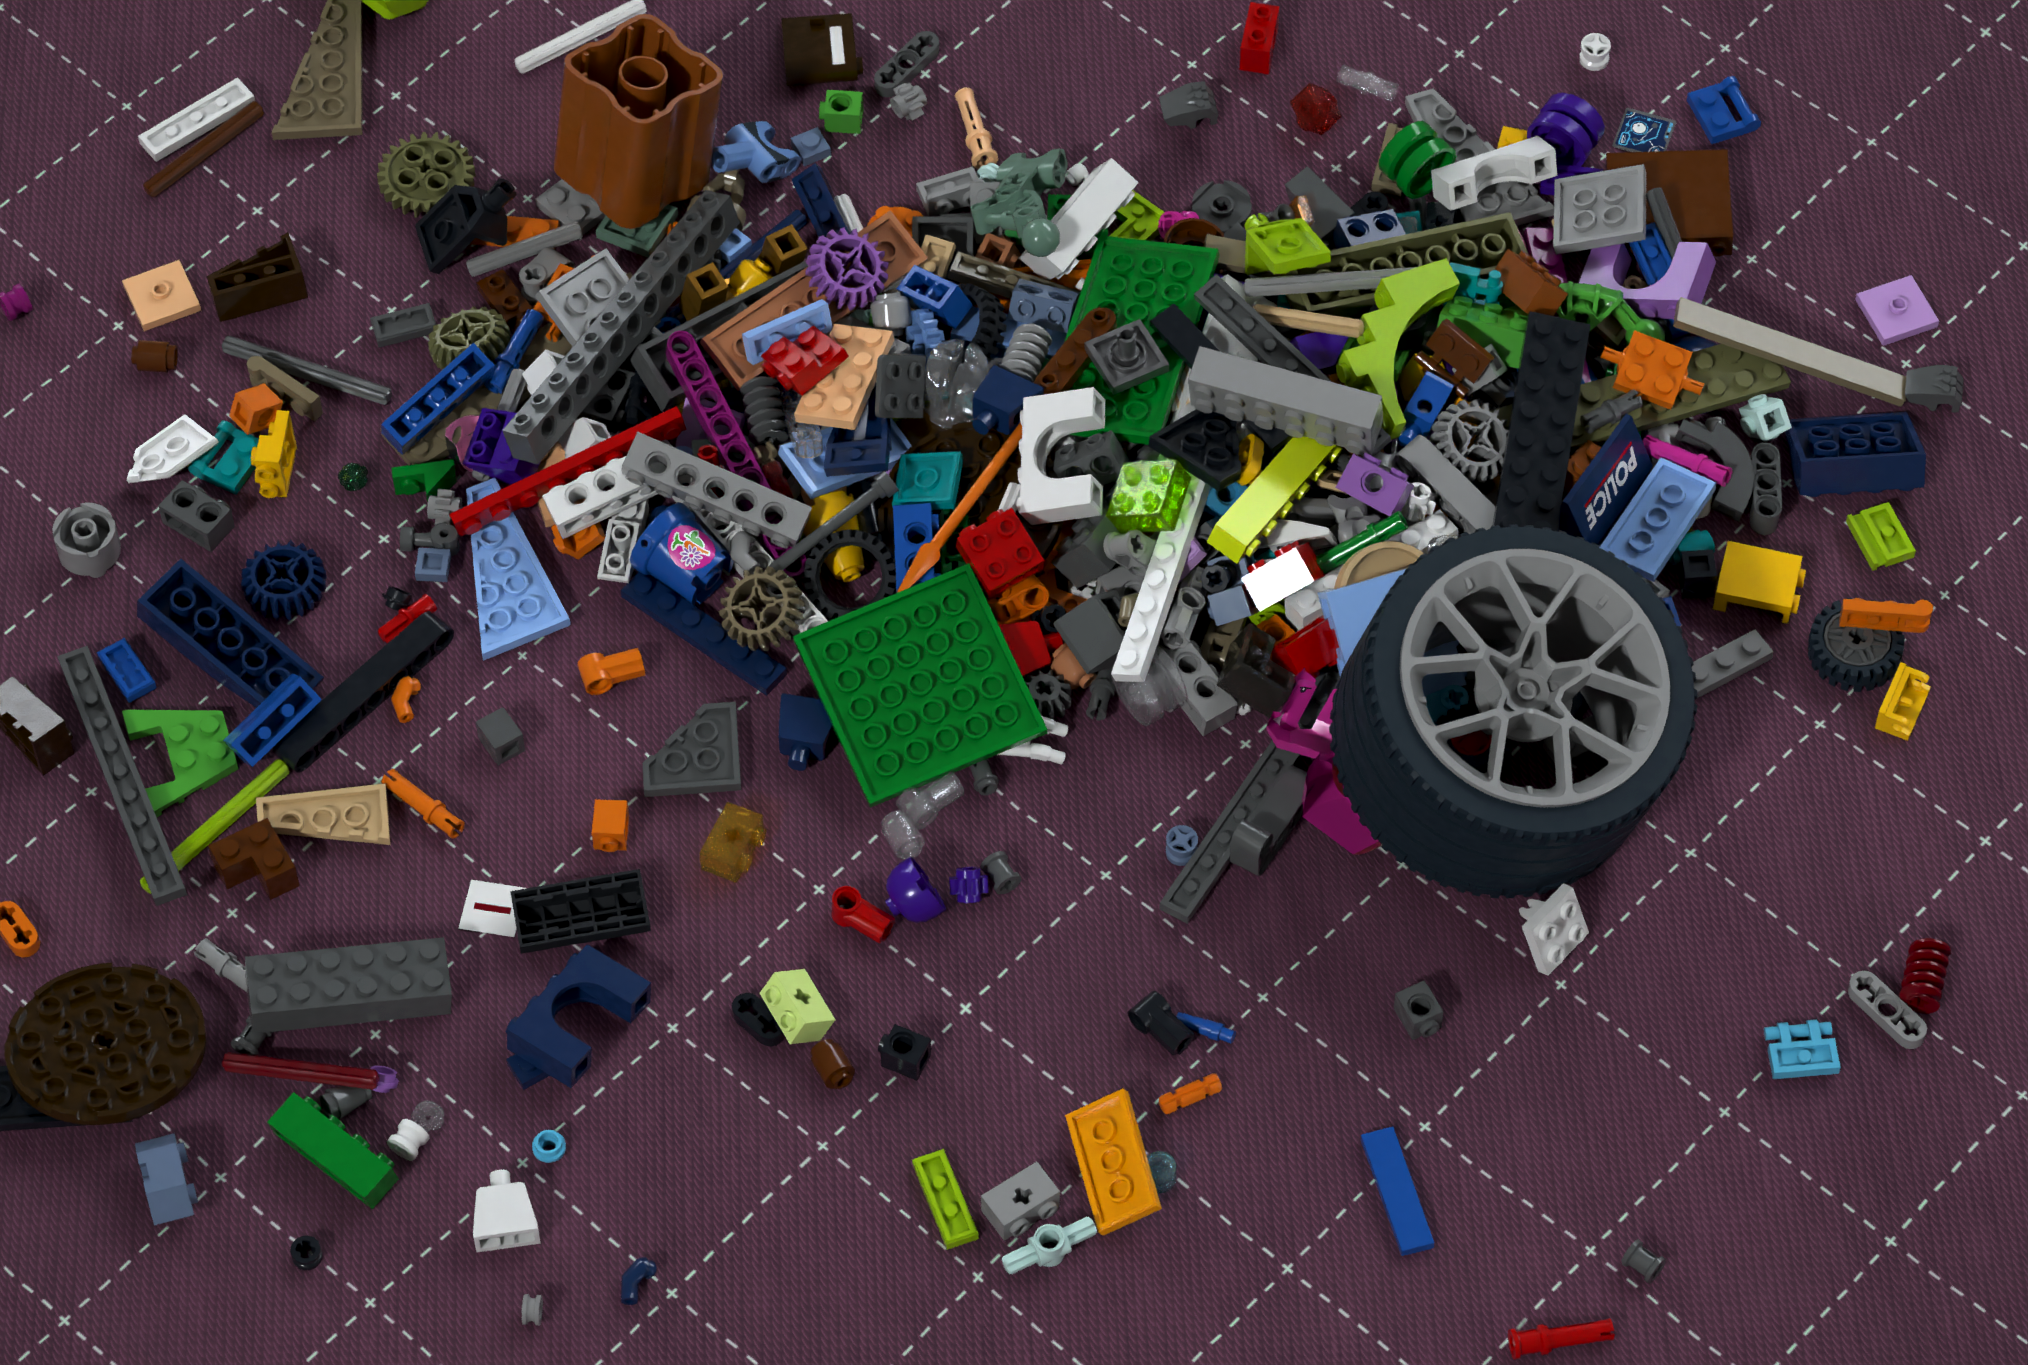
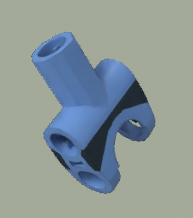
M766 121L742 123L732 127L725 136L724 141L726 145L713 148L711 165L718 173L748 168L760 182L767 183L790 176L798 168L801 157L794 150L778 148L769 143L775 135V129Z

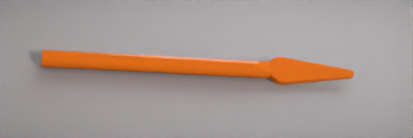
M1021 422L931 542L925 543L919 548L897 593L910 588L939 560L940 549L1019 445V440L1022 438Z

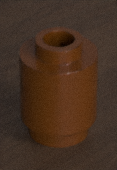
M139 340L138 346L132 347L131 361L132 364L137 365L138 371L168 373L169 370H176L178 348L177 345H170V342Z
M825 1039L814 1045L810 1052L812 1056L811 1062L826 1087L842 1089L848 1086L855 1074V1069L841 1046L832 1039Z

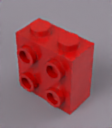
M1013 508L1005 512L1002 509L993 512L986 518L987 522L978 527L975 524L966 527L959 533L956 548L965 563L970 564L988 600L1042 571L1045 560Z

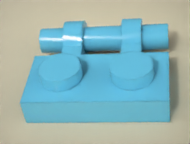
M1815 1019L1807 1020L1806 1024L1789 1025L1788 1022H1781L1773 1027H1764L1765 1040L1778 1039L1779 1042L1768 1045V1056L1773 1079L1839 1074L1841 1067L1835 1038H1821L1823 1035H1832L1831 1022L1818 1023V1020ZM1800 1037H1807V1038H1808V1040H1806V1041H1794V1042H1792V1039H1791V1038H1800Z

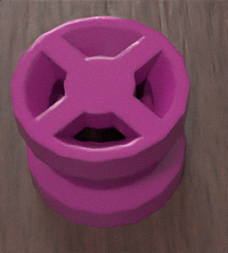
M19 283L14 285L12 290L7 293L0 292V307L9 321L15 320L17 315L22 312L29 313L33 311L32 304Z

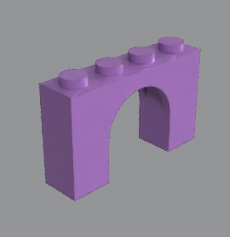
M1679 242L1667 273L1659 281L1645 288L1628 289L1622 286L1632 258L1625 244L1593 248L1590 251L1579 283L1596 285L1597 283L1606 288L1617 291L1621 290L1623 299L1639 318L1674 320L1676 303L1680 297L1702 303L1716 260L1708 243Z

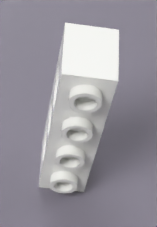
M624 456L610 460L605 466L593 472H585L568 484L558 485L547 494L542 495L562 539H565L658 493L654 491V487L648 484L636 485L625 478L626 475L622 474V464L626 458ZM654 462L649 466V469L653 473L659 474L664 472L666 467L660 462ZM609 485H613V486H614V487H613L612 489H610V490L603 491V488L606 487V486H609ZM579 499H586L581 504H574Z

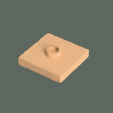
M180 260L122 280L123 287L143 331L201 311L200 303Z

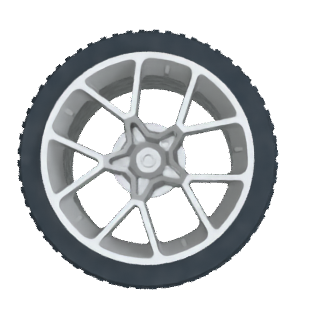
M1515 524L1501 528L1499 525L1491 526L1488 530L1479 528L1474 533L1468 534L1465 532L1459 534L1457 539L1451 537L1444 544L1432 547L1428 554H1422L1415 563L1410 564L1403 575L1398 577L1388 591L1350 655L1337 682V690L1332 700L1333 709L1330 712V719L1333 720L1329 726V733L1332 735L1330 747L1331 751L1335 754L1332 760L1334 766L1339 771L1337 775L1338 781L1343 783L1344 789L1342 791L1345 797H1349L1352 803V811L1359 815L1360 823L1369 829L1371 837L1374 840H1378L1386 852L1389 850L1396 856L1398 862H1404L1408 865L1409 869L1414 873L1417 871L1425 875V879L1429 881L1435 880L1440 882V886L1457 888V891L1461 893L1468 891L1472 892V895L1475 896L1485 894L1490 895L1491 898H1499V896L1514 898L1516 895L1531 897L1536 892L1541 895L1546 894L1551 889L1557 890L1563 883L1571 885L1577 882L1579 878L1591 874L1595 868H1599L1617 851L1677 773L1680 764L1687 754V747L1691 743L1692 736L1690 734L1695 728L1694 715L1697 713V705L1694 703L1698 697L1697 690L1694 688L1696 674L1691 668L1694 664L1692 657L1688 656L1687 649L1689 646L1687 641L1682 638L1683 632L1681 627L1676 625L1672 611L1666 608V602L1662 597H1658L1653 591V586L1650 583H1646L1640 573H1635L1628 567V563L1624 560L1620 561L1614 557L1615 554L1612 552H1606L1599 548V545L1584 541L1582 537L1567 535V532L1561 530L1559 532L1552 531L1551 528L1543 527V529L1534 528L1533 525L1518 527ZM1481 638L1503 640L1515 644L1510 649L1498 652L1487 646ZM1456 640L1468 652L1464 654L1423 657L1427 651ZM1475 671L1474 695L1480 713L1435 726L1426 706L1427 700L1423 693L1422 679L1424 676L1437 673ZM1579 691L1592 711L1598 731L1575 719L1570 713L1572 698ZM1482 730L1487 735H1492L1487 772L1481 773L1466 763L1449 747L1447 740ZM1553 737L1556 783L1552 788L1534 789L1532 786L1524 788L1509 785L1500 780L1506 738L1520 742H1535ZM1570 739L1601 756L1599 771L1575 784L1572 782Z

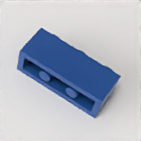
M292 673L223 741L244 763L253 767L322 699L300 676Z

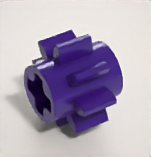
M960 867L956 869V876L949 877L950 895L957 894V902L959 903L982 901V893H989L988 875H981L980 867Z

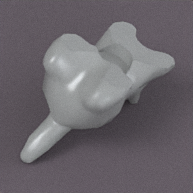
M1329 495L1327 498V503L1335 516L1334 522L1338 524L1339 543L1361 533L1372 522L1376 524L1382 521L1378 515L1369 516L1367 504L1352 496L1349 498H1339L1335 495Z

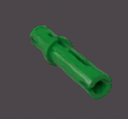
M1397 511L1376 524L1372 522L1361 533L1316 556V561L1323 573L1327 574L1344 564L1358 550L1375 543L1384 542L1392 536L1407 530L1408 524L1401 512Z

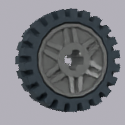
M1840 601L1833 602L1831 608L1827 605L1822 609L1821 614L1818 613L1815 617L1808 640L1809 661L1812 660L1811 666L1814 671L1819 670L1818 676L1823 680L1829 677L1828 684L1834 687L1840 682L1841 690L1848 691L1849 685H1853L1854 692H1861L1862 686H1865L1867 691L1874 690L1875 684L1881 687L1885 684L1886 680L1890 681L1895 671H1897L1903 656L1905 638L1902 632L1859 627H1839V616L1842 607Z

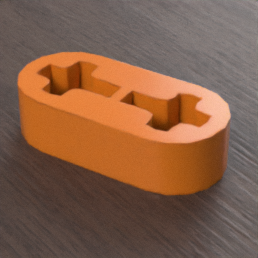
M11 901L1 902V937L15 955L19 957L34 955L40 947V939L35 927L16 903ZM8 914L10 917L12 916L14 924L10 925L6 919H2V916ZM21 933L30 942L28 944L19 942L17 935Z

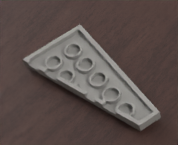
M1434 89L1405 96V105L1413 122L1425 121L1438 133V138L1444 139L1456 150L1455 162L1495 150L1488 141H1482L1476 135V130L1470 124L1466 125L1456 115V110ZM1517 181L1500 182L1487 186L1478 193L1476 203L1460 208L1462 222L1511 212L1516 226L1554 216V206L1549 201L1546 203L1538 195V190L1532 184L1528 185Z

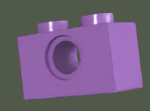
M1364 453L1363 457L1353 454L1335 488L1387 516H1391L1397 511L1401 512L1415 486L1407 482L1409 475L1394 467L1391 468L1390 472L1379 467L1382 461L1368 453ZM1380 475L1383 479V486L1379 491L1373 492L1370 488V482L1373 477Z

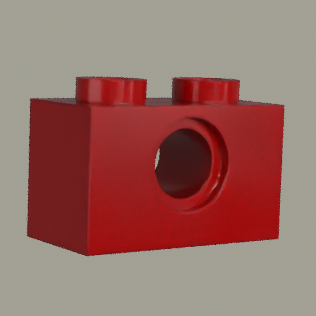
M1250 2L1240 47L1239 70L1269 74L1279 28L1280 6Z

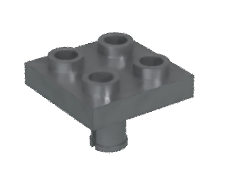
M1141 319L1084 342L1086 353L1113 395L1169 371L1168 361Z

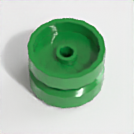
M1416 121L1399 131L1386 145L1378 162L1379 170L1390 180L1396 182L1397 187L1410 199L1420 198L1433 190L1431 170L1454 163L1456 150L1444 139L1438 138V133L1425 121Z

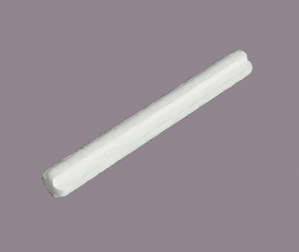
M631 0L516 57V68L521 74H524L616 28V26L628 19L646 13V5L643 0Z

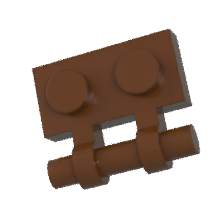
M1446 318L1425 344L1435 352L1433 356L1429 357L1425 352L1420 351L1414 361L1423 367L1422 371L1424 373L1429 371L1455 385L1451 394L1454 392L1461 399H1464L1470 389L1461 383L1466 377L1473 384L1476 383L1495 357ZM1443 359L1456 369L1454 375H1451L1440 366Z

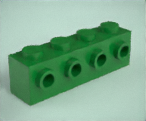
M293 1092L267 1121L274 1134L365 1205L373 1209L399 1180L392 1169L395 1164L383 1153L379 1152L376 1156L368 1150L370 1148L369 1143L357 1133L353 1136L344 1131L346 1126L332 1114L327 1118L319 1111L322 1108L312 1098L306 1096L302 1099Z

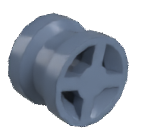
M1178 825L1170 829L1166 835L1165 854L1172 864L1185 866L1198 848V836L1191 827ZM1176 847H1183L1185 850L1177 849Z

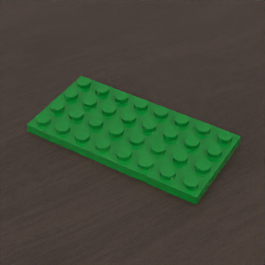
M1099 236L1065 341L1088 312L1099 307L1108 308L1116 316L1117 328L1141 319L1168 361L1169 371L1113 395L1095 365L1091 362L1070 390L1094 387L1104 397L1105 428L1069 435L1090 437L1097 433L1103 434L1112 430L1118 441L1148 445L1149 437L1166 427L1186 363L1150 327V321L1174 303L1198 327L1203 307L1194 299V293L1213 278L1220 257L1219 249Z

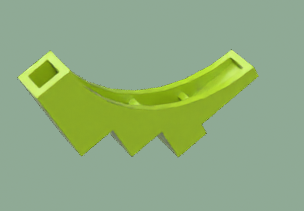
M1447 258L1382 278L1374 293L1375 303L1379 310L1363 314L1360 319L1364 322L1363 335L1356 338L1360 346L1343 351L1336 365L1337 376L1346 386L1382 396L1383 423L1381 428L1391 436V440L1399 438L1406 424L1397 400L1394 384V357L1398 342L1403 333L1416 319L1433 307L1453 299L1460 282Z

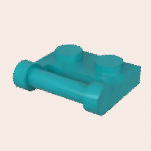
M222 420L216 427L217 433L214 435L219 443L189 464L188 470L194 476L237 495L256 468V466L251 465V451L253 447H257L259 438L250 434L247 435L245 432L235 428L230 422ZM226 440L233 442L214 469L207 467Z

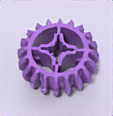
M845 227L839 230L838 234L832 229L827 233L826 237L820 236L816 241L817 244L811 246L809 250L811 255H808L805 263L809 266L805 271V275L813 277L809 281V287H818L815 293L816 297L824 294L827 297L825 301L828 304L832 300L836 302L837 310L841 309L844 303H846L849 311L853 310L856 304L862 309L867 305L868 301L871 303L875 301L876 295L881 294L885 288L883 283L888 279V274L885 272L888 268V262L882 261L885 251L875 250L878 246V241L870 244L867 241L869 238L868 233L864 234L861 238L858 236L857 228L853 229L850 235ZM837 250L849 251L850 253H841ZM860 258L864 261L867 268L862 265ZM849 261H851L852 264L849 267L850 271H848L846 275L843 277L842 274L845 271L844 267H846ZM827 270L832 273L834 280L829 276ZM851 284L858 288L844 287V285Z

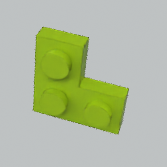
M1132 190L1135 193L1132 200L1125 207L1121 206L1114 213L1117 216L1116 218L1122 221L1123 224L1110 236L1153 241L1160 234L1158 224L1164 211Z

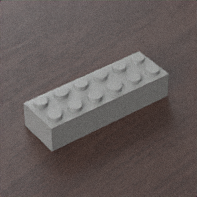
M1199 346L1188 378L1191 406H1194L1201 412H1217L1224 414L1233 421L1250 420L1262 429L1271 430L1275 427L1285 430V433L1289 436L1312 438L1324 446H1341L1353 454L1361 455L1368 453L1372 455L1383 423L1381 395Z

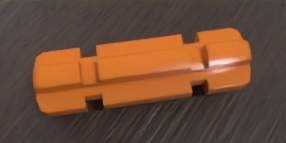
M1212 1073L1203 1077L1204 1081L1198 1079L1177 1088L1174 1094L1168 1092L1159 1097V1105L1163 1113L1170 1114L1177 1111L1178 1106L1184 1108L1206 1098V1094L1211 1096L1222 1090V1083L1217 1074Z

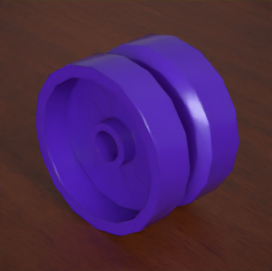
M1558 93L1553 94L1540 110V114L1527 129V139L1539 136L1554 147L1556 164L1581 167L1591 154V150L1604 135L1605 125L1596 109L1584 99L1573 94Z

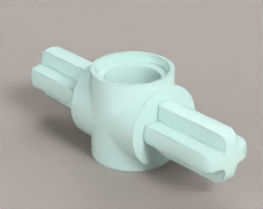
M1085 1217L1064 1228L1059 1224L1043 1225L1036 1230L1034 1236L1027 1239L1028 1245L1002 1257L1003 1266L1009 1274H1014L1035 1263L1040 1267L1056 1266L1063 1260L1064 1255L1072 1251L1071 1246L1096 1235L1095 1223L1090 1217ZM1047 1242H1052L1057 1246L1048 1249L1044 1248L1042 1245Z

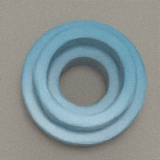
M554 1130L540 1132L532 1143L534 1156L545 1163L559 1160L566 1151L565 1139ZM547 1145L555 1146L553 1150H544V1147Z

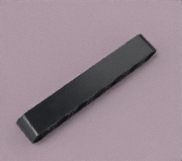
M431 611L421 614L321 700L273 747V753L295 772L300 773L306 770L394 693L400 679L406 676L412 678L451 643L454 637V630Z

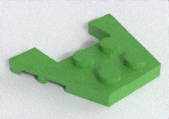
M122 711L130 741L158 733H163L175 780L145 789L156 817L161 816V811L174 803H183L185 801L184 797L200 788L204 790L238 770L234 751L223 741L229 735L223 711Z

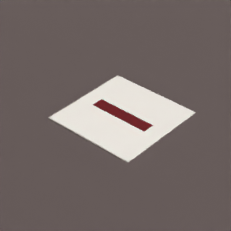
M471 880L458 929L514 937L516 922L510 891L526 888Z

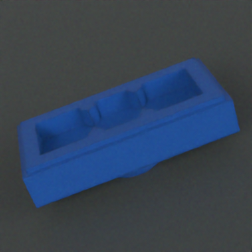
M125 638L97 652L98 659L128 703L157 688L155 681Z

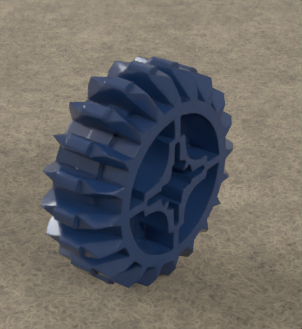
M278 540L276 547L272 548L265 544L264 552L255 550L254 559H247L246 568L242 569L241 587L242 591H244L245 600L248 604H251L255 612L261 610V614L265 618L273 614V617L278 621L281 615H286V618L290 621L292 614L295 613L303 617V609L306 608L313 611L314 602H321L322 592H326L325 581L327 575L323 561L320 557L316 556V552L313 549L307 550L303 543L295 547V544L290 540L287 545L282 546ZM308 574L305 583L300 586L299 583L303 581L302 577ZM268 575L269 577L265 580L266 583L260 587L261 581Z

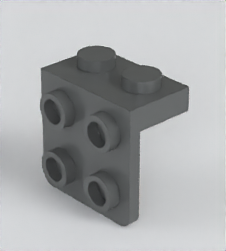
M890 353V355H880L878 357L875 397L876 417L923 418L925 355Z

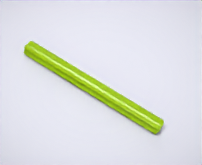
M276 759L171 852L178 871L256 803V798L263 797L290 772L287 764L281 759ZM143 876L140 879V884L147 893L151 894Z

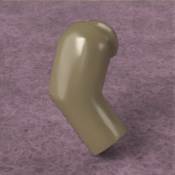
M1139 592L1125 595L1121 599L1118 623L1123 627L1128 626Z

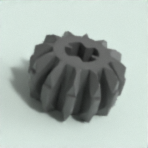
M1038 669L1036 677L1027 674L1025 683L1041 716L1054 719V716L1063 718L1065 709H1070L1072 704V698L1070 697L1072 695V688L1070 684L1064 683V675L1055 677L1052 669L1048 674H1043Z

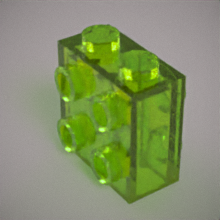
M1164 459L1162 461L1139 460L1137 462L1123 463L1106 517L1120 533H1127L1130 530H1139L1141 532L1175 531L1191 476L1174 459Z

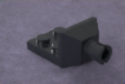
M499 178L487 191L477 187L454 185L414 225L430 272L440 274L475 238L500 246H504L507 243V215L504 206L516 197L515 188L509 181Z

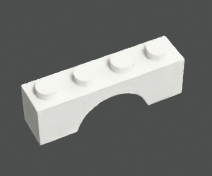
M1535 136L1431 170L1433 196L1451 211L1476 203L1478 193L1492 184L1508 181L1534 184L1557 176L1555 148L1539 136Z
M545 350L522 373L531 395L534 394L565 355ZM582 417L575 419L558 442L565 451V458H568L610 438L611 435L604 423Z

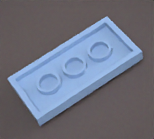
M890 418L892 450L889 454L888 470L894 467L901 454H904L912 447L892 418ZM833 427L783 444L778 451L779 456L810 499L881 472L827 477L824 471L825 450Z
M1661 457L1599 548L1606 552H1612L1615 554L1614 557L1628 563V567L1635 573L1638 572L1644 578L1654 582L1715 492L1716 482Z

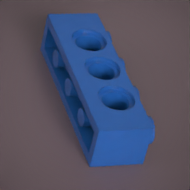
M472 343L381 424V434L401 455L405 454L494 375L495 365Z
M931 503L893 505L896 592L919 548L925 543H930L934 538V533L940 530L939 515L933 514ZM915 535L925 537L924 541L919 544L911 543L910 539ZM935 564L911 587L941 575V573H936Z

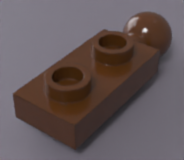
M502 269L476 282L477 289L489 306L495 309L497 314H502L509 328L515 325L516 331L528 309L531 311L532 307Z

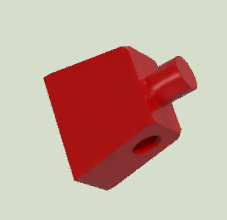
M1038 621L999 624L1000 630L1024 680L1027 674L1036 676L1038 669L1041 672L1047 670L1051 664L1049 653L1055 652L1063 644L1059 632L1043 635Z

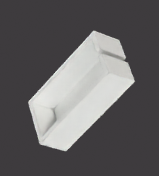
M1110 158L1088 175L1051 219L1060 232V243L1055 252L1046 257H1037L1025 250L1019 258L1038 276L1047 281L1054 277L1059 280L1064 274H1069L1079 262L1076 257L1083 251L1087 252L1098 240L1095 235L1102 229L1105 230L1117 217L1114 213L1121 206L1125 207L1135 196L1132 190L1139 182L1116 161Z

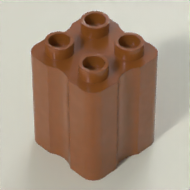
M649 14L636 15L616 26L614 32L607 38L597 42L586 43L570 52L565 57L554 158L555 173L574 190L591 196L599 205L600 211L615 224L628 229L643 226L658 217L666 205L672 202L683 201L700 192L709 183L723 79L722 70L702 53L695 52L683 45L677 38L674 30L659 18Z

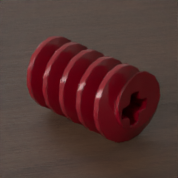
M1933 938L1918 939L1912 942L1908 949L1909 955L1906 958V967L1904 969V978L1901 982L1902 988L1899 992V998L1913 1011L1929 1014L1938 1011L1940 1008L1938 1001L1942 998L1941 990L1945 985L1943 979L1947 975L1945 968L1949 965L1948 957L1951 954V947L1947 943Z

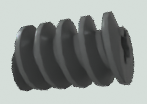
M767 376L755 377L744 383L740 389L741 397L743 398L742 404L745 409L744 415L747 420L746 426L749 431V441L755 445H764L766 447V442L771 441L776 446L788 440V433L784 431L786 429V422L782 420L784 418V411L780 409L782 407V400L778 398L780 396V389L774 387L778 383V380L775 378L772 379Z

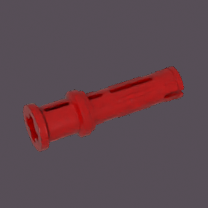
M1607 1318L1606 1320L1548 1328L1547 1325L1543 1324L1537 1325L1536 1329L1516 1331V1329L1512 1328L1508 1330V1344L1514 1360L1520 1359L1521 1355L1540 1352L1541 1355H1548L1554 1348L1607 1340L1612 1341L1615 1338V1334L1611 1333L1614 1331L1612 1320Z

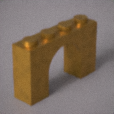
M791 224L766 236L762 252L758 258L772 267L769 273L775 277L804 262L808 248ZM713 262L686 275L679 308L687 321L735 297L730 292L732 289L729 283L730 278L724 279Z

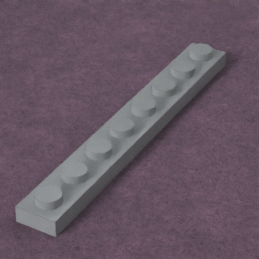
M1756 629L1693 662L1694 665L1691 668L1696 674L1694 688L1697 690V698L1773 658V650ZM1593 715L1580 721L1598 731ZM1549 737L1543 741L1542 748L1555 763L1553 737ZM1570 739L1571 765L1595 753Z

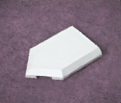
M183 415L135 450L133 457L135 462L133 469L128 473L127 482L136 483L169 479L215 447L219 442L187 415Z

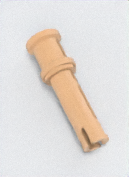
M962 88L956 92L955 98L967 131L965 143L973 155L971 158L974 168L979 169L988 163L996 164L998 155L992 149V136L990 132L984 129L974 98V92L971 88ZM969 111L972 113L973 120L970 118Z

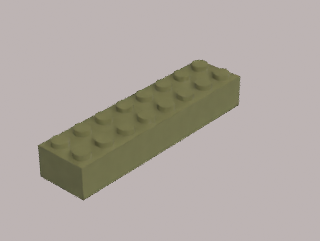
M1511 212L1331 250V262L1320 264L1313 268L1306 267L1293 270L1286 274H1280V276L1420 267L1447 258L1449 264L1452 262L1481 269L1480 278L1486 280L1489 278V272L1496 268L1507 249L1516 254H1519L1521 250L1527 254L1528 252ZM1377 288L1285 294L1290 308L1294 310L1356 319L1360 318L1363 314L1369 313V309L1376 304L1374 293Z

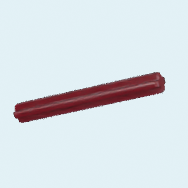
M227 1052L222 1061V1066L226 1072L372 1090L377 1088L380 1079L378 1072L373 1069Z

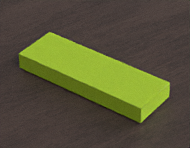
M944 1149L912 1159L913 1168L946 1249L948 1250L978 1240V1231Z

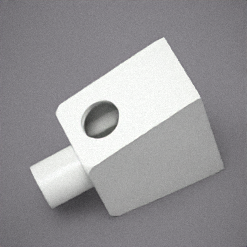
M507 1170L491 1172L489 1175L491 1186L480 1187L476 1190L473 1226L476 1252L540 1244L538 1225L525 1184L523 1182L511 1183L510 1173Z

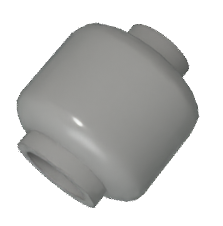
M900 291L876 295L877 300L873 301L870 305L874 329L893 331L894 337L905 335L904 328L912 325L909 299L906 296H901Z

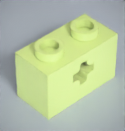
M805 969L774 972L760 992L762 999L789 1044L820 1041L835 1021L834 1016Z

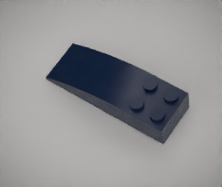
M182 559L175 563L137 600L138 618L204 672L256 708L292 673L300 676L313 690L324 680L321 674Z

